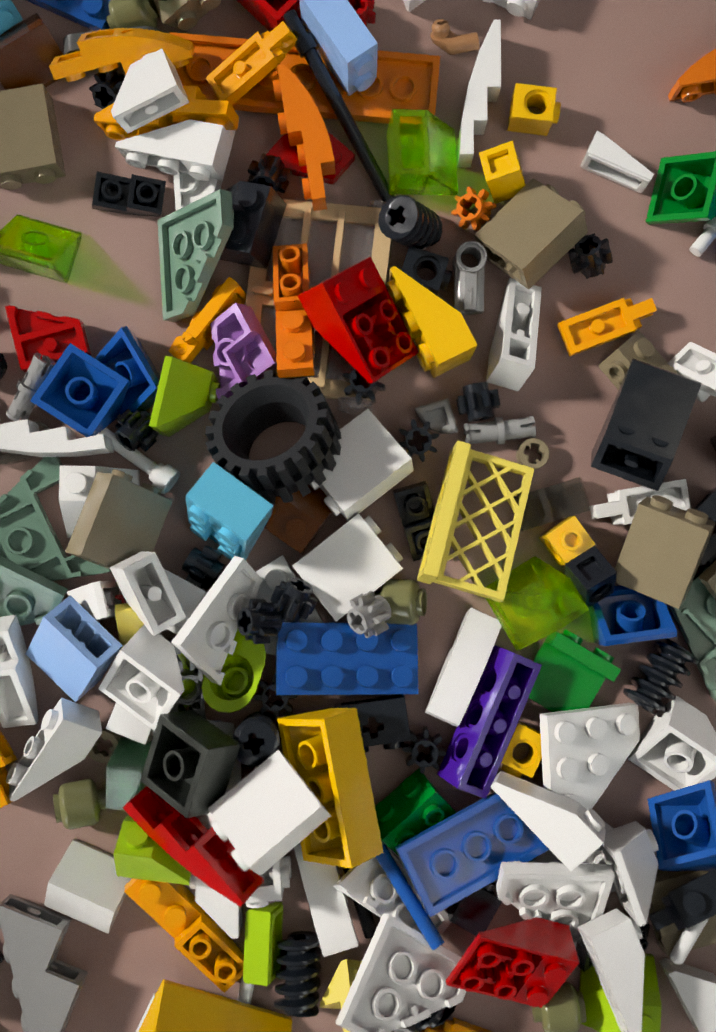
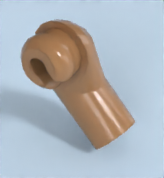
M438 19L433 22L431 26L432 32L430 33L433 44L447 54L455 55L479 50L477 32L457 36L450 30L448 21Z

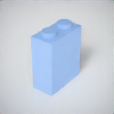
M299 0L302 24L308 34L312 33L319 46L317 49L319 55L347 95L350 96L357 90L362 92L368 89L374 83L375 78H377L378 43L348 0Z
M69 596L43 617L25 654L76 703L102 679L123 645L73 597Z

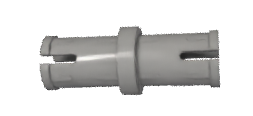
M40 353L33 355L24 378H20L16 384L18 391L6 412L8 418L13 421H19L20 417L22 418L21 420L29 418L35 406L30 400L56 364L53 359L46 355L42 356Z
M533 416L508 420L496 417L491 422L465 423V443L478 444L496 441L497 445L505 444V440L535 438L536 426H533L535 419Z

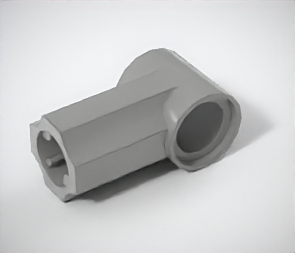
M468 241L460 245L452 262L454 271L453 308L462 315L482 314L484 312V272L487 253L483 245L475 241ZM472 254L477 259L478 265L473 268L466 267L461 261V256Z

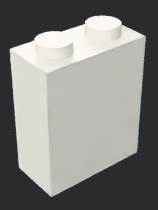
M368 408L340 429L342 439L338 441L341 445L340 455H333L337 463L333 471L323 470L326 480L320 486L315 481L309 484L314 490L320 487L327 496L324 502L335 516L341 513L347 521L362 512L414 471L412 458Z
M358 513L292 566L300 577L312 586L313 593L336 622L353 608L350 604L351 599L360 594L376 591L403 569L399 564L403 557L391 543L385 546L377 535L382 531L369 515L363 519Z
M279 750L208 808L215 819L211 823L212 828L224 842L228 839L235 848L231 855L243 871L251 869L260 876L331 816L292 764Z

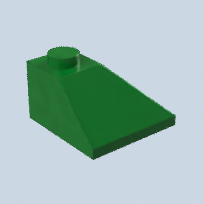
M716 151L661 158L645 222L648 225L710 221L715 218Z

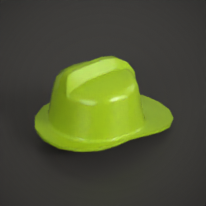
M238 629L233 639L238 642L233 655L228 653L221 672L225 673L221 686L211 682L205 675L203 677L201 686L203 698L211 708L218 712L232 713L241 710L249 704L258 691L265 666L266 650L264 644H254L253 640L246 641L245 635H242Z

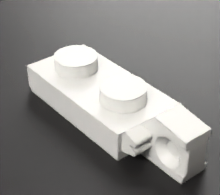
M686 479L663 482L659 491L645 486L617 490L615 493L607 494L608 503L590 506L592 519H599L611 516L612 525L631 524L638 504L647 496L652 498L653 495L665 497L673 502L674 507L687 511V509H691Z

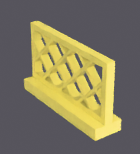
M457 440L450 450L417 581L426 584L434 582L502 602L506 594L534 468L470 449L471 444ZM472 460L485 464L491 476L477 483L470 471ZM508 472L523 476L521 488L512 493L501 477ZM468 480L471 487L465 489ZM495 480L504 497L490 504L480 487ZM474 491L484 508L469 515L462 504L463 496ZM519 495L518 501L516 502L514 497ZM507 501L515 514L513 521L503 526L493 508ZM487 512L496 530L482 537L472 519ZM460 513L463 519L457 522ZM466 523L476 541L461 549L454 537V532L456 528ZM511 527V531H510V535H509V534L507 533L506 529H508V528ZM500 534L507 548L505 554L495 559L485 541ZM479 545L489 563L474 571L464 552ZM452 546L455 552L449 555L450 548ZM458 556L468 574L460 579L445 576L444 572L447 562ZM504 560V561H503V565H502V569H501V567L499 566L498 562ZM492 566L499 578L497 591L485 588L477 574ZM471 578L474 584L465 581Z

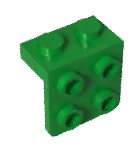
M564 629L562 634L551 630L533 660L542 665L531 690L529 699L551 712L589 708L605 679L614 682L621 669L612 664L614 657L595 647L594 651L591 652L582 647L583 639L566 629Z
M419 768L375 806L381 840L397 855L398 852L395 846L457 813L439 794L429 778L424 773L421 774Z

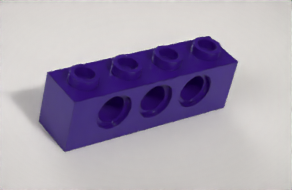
M494 645L468 708L449 744L447 754L444 756L438 770V776L457 789L484 799L487 798L542 665Z

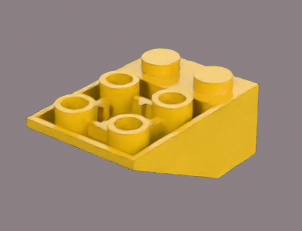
M396 266L390 268L389 281L386 282L388 292L397 310L399 309L412 340H415L420 352L416 355L422 369L425 372L430 370L433 378L470 361L477 343L462 314Z

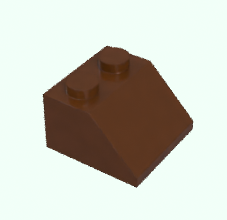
M310 485L308 487L311 493L304 497L300 491L292 493L294 501L284 503L281 497L277 496L275 504H272V515L264 527L302 555L332 514V511L324 502V499L327 497L320 487L314 490Z

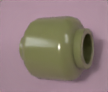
M154 0L109 1L110 15L106 18L111 29L138 26L157 28V18L160 15Z
M389 579L382 585L381 591L375 592L374 596L380 595L384 597L391 607V617L385 621L388 624L414 625L421 616L426 615L427 592L414 579Z
M92 779L64 783L60 786L59 793L53 795L56 823L62 822L63 826L68 830L97 824L100 820V811L107 810L105 790H97L96 783Z
M563 983L549 1003L542 1008L532 1007L534 1023L541 1022L544 1032H578L581 1023H586V1009L582 992L576 991L575 987L570 983Z

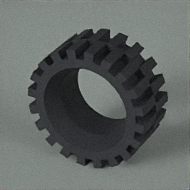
M274 370L264 371V378L260 380L257 379L255 374L246 377L248 381L246 386L241 388L236 383L230 388L233 395L229 399L224 395L220 397L217 401L221 408L220 411L211 410L208 419L213 426H206L205 435L209 439L206 442L207 449L217 465L271 504H275L277 496H280L284 503L294 501L292 493L300 491L304 497L311 493L308 487L309 484L315 481L320 486L326 480L323 470L333 471L337 464L333 455H340L341 445L338 441L342 439L341 432L324 394L314 381L312 383L309 382L307 376L296 377V379L295 377L278 378ZM283 422H296L306 426L302 437L286 452L266 460L249 459L252 444L267 428Z

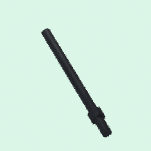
M292 9L285 13L283 18L298 39L294 46L300 57L305 58L377 193L383 204H385L395 195L317 51L319 46L312 33H307L296 10Z

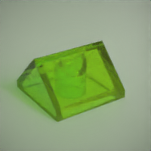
M17 214L0 230V263L4 266L68 284L82 239V233Z

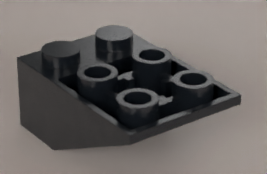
M633 358L593 447L591 467L659 491L675 457L700 390L701 382Z

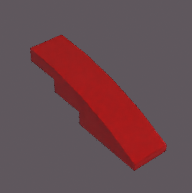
M148 786L122 807L146 834L174 860L207 886L241 907L265 881L251 869L246 871L241 869L231 855L235 848L229 839L224 842L212 827L207 830L197 817H184Z

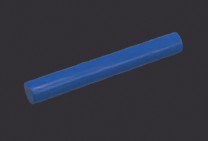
M384 844L382 845L384 853L376 856V859L433 951L445 942Z

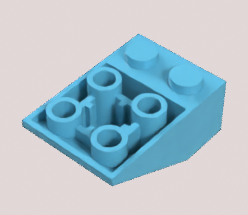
M212 462L186 495L188 523L191 524L189 529L202 540L206 541L209 537L220 545L217 549L226 558L232 560L234 556H238L246 560L272 515L273 505L214 462Z

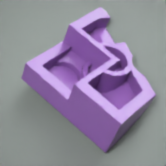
M234 303L211 322V334L215 343L213 361L214 366L219 367L221 388L216 389L218 399L222 395L227 398L231 397L233 393L230 388L236 383L241 388L248 384L246 377L255 374L257 379L260 380L264 377V371L277 368L276 352L251 306Z

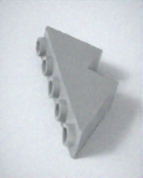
M10 894L0 903V928L2 929L5 941L3 945L4 958L11 965L13 973V994L16 999H19L22 1009L23 1032H65L88 974L85 970L56 959L72 919Z

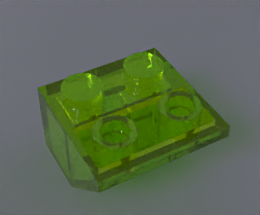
M392 109L387 128L389 194L456 196L458 194L455 129L428 110Z

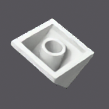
M74 838L48 882L44 906L109 934L126 896L124 892L125 885L132 878L116 875L114 855Z

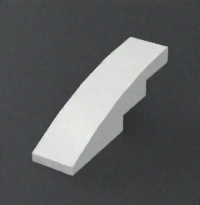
M493 20L479 50L468 84L459 130L457 168L471 167L474 155V135H484L488 120L487 102H497L501 89V20Z
M29 419L0 424V451L38 457H82L114 453L112 439L104 434L76 439L75 431L67 427L39 431V425Z
M298 843L294 850L323 957L358 947V938L348 908L347 896L334 887L341 878L338 866L304 861L301 844Z

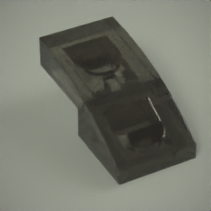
M574 478L529 492L521 531L591 510L582 478ZM519 496L514 497L516 502L518 501Z

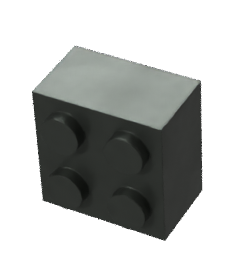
M194 710L160 714L140 781L186 818L210 813L208 808L226 793L241 744Z

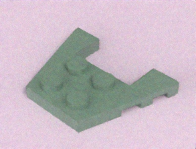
M42 457L43 459L35 467L19 478L20 481L7 494H3L0 497V556L51 581L110 573L111 570L74 555L67 557L37 496L38 493L59 483L60 465L63 464L59 457Z
M706 565L695 575L688 595L679 609L670 605L669 607L691 654L699 661L697 668L711 698L716 702V600L698 578L709 567Z

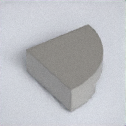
M449 399L415 408L416 415L423 424L427 421L430 422V430L441 434H454L458 432Z

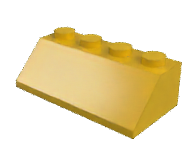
M329 708L278 718L277 722L284 756L331 815L300 842L303 860L352 869L384 853L357 708Z
M163 979L138 1032H292L293 1020L291 1016Z

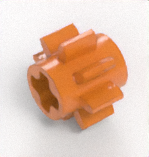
M468 186L467 194L461 197L457 195L454 197L458 202L456 209L451 211V214L462 218L458 225L460 228L467 229L471 223L473 230L478 232L481 229V224L491 219V210L495 209L497 205L486 201L489 197L488 191L482 189L477 195L475 189ZM473 204L478 208L475 215L470 210Z

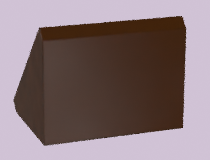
M37 13L0 35V83L5 90L42 83L46 88L58 81L54 80L49 65L55 57L61 56L63 53Z

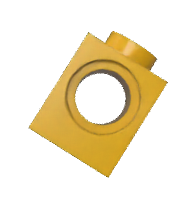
M516 83L510 102L507 131L547 136L552 123L557 124L559 120L561 102H555L557 88ZM528 107H537L542 113L533 114L528 110Z
M513 141L479 152L485 179L495 204L513 198L526 185Z
M575 515L565 518L539 537L559 566L565 565L596 545Z
M519 721L501 762L503 763L501 769L518 778H521L522 774L533 778L542 759L541 733ZM519 743H528L530 747L529 754L524 759L513 758V749Z

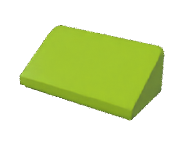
M277 901L269 903L265 907L250 908L246 911L243 981L247 984L268 986L276 978L275 972L281 969V964L276 962V957L282 953V949L277 947V942L282 940L283 902Z

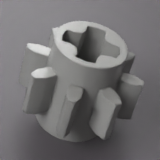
M370 591L350 600L353 608L348 611L347 620L354 632L364 634L366 638H369L373 635L378 636L389 629L385 621L391 617V607L384 597L380 595L374 596L373 591Z

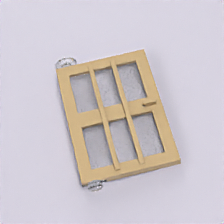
M283 199L287 205L274 246L308 244L311 288L370 256L387 288L386 282L388 279L392 239L387 238L381 232L378 224L379 213L386 202L372 200L368 202V207L326 203V210L313 211V205L310 201ZM272 250L267 269L250 266L245 305L251 306L276 352V311L273 293ZM314 329L315 376H307L309 382L312 383L314 381L325 398L338 400L337 410L341 412L360 415L367 408L372 411L373 402H371L370 398L363 399L362 403L357 405L354 393L348 396L345 395L344 389L351 385V383L344 381L342 374H351L353 366ZM276 368V369L274 370V372H275L276 376L278 377L277 368ZM363 376L358 379L359 385H362L365 389L370 387V383Z

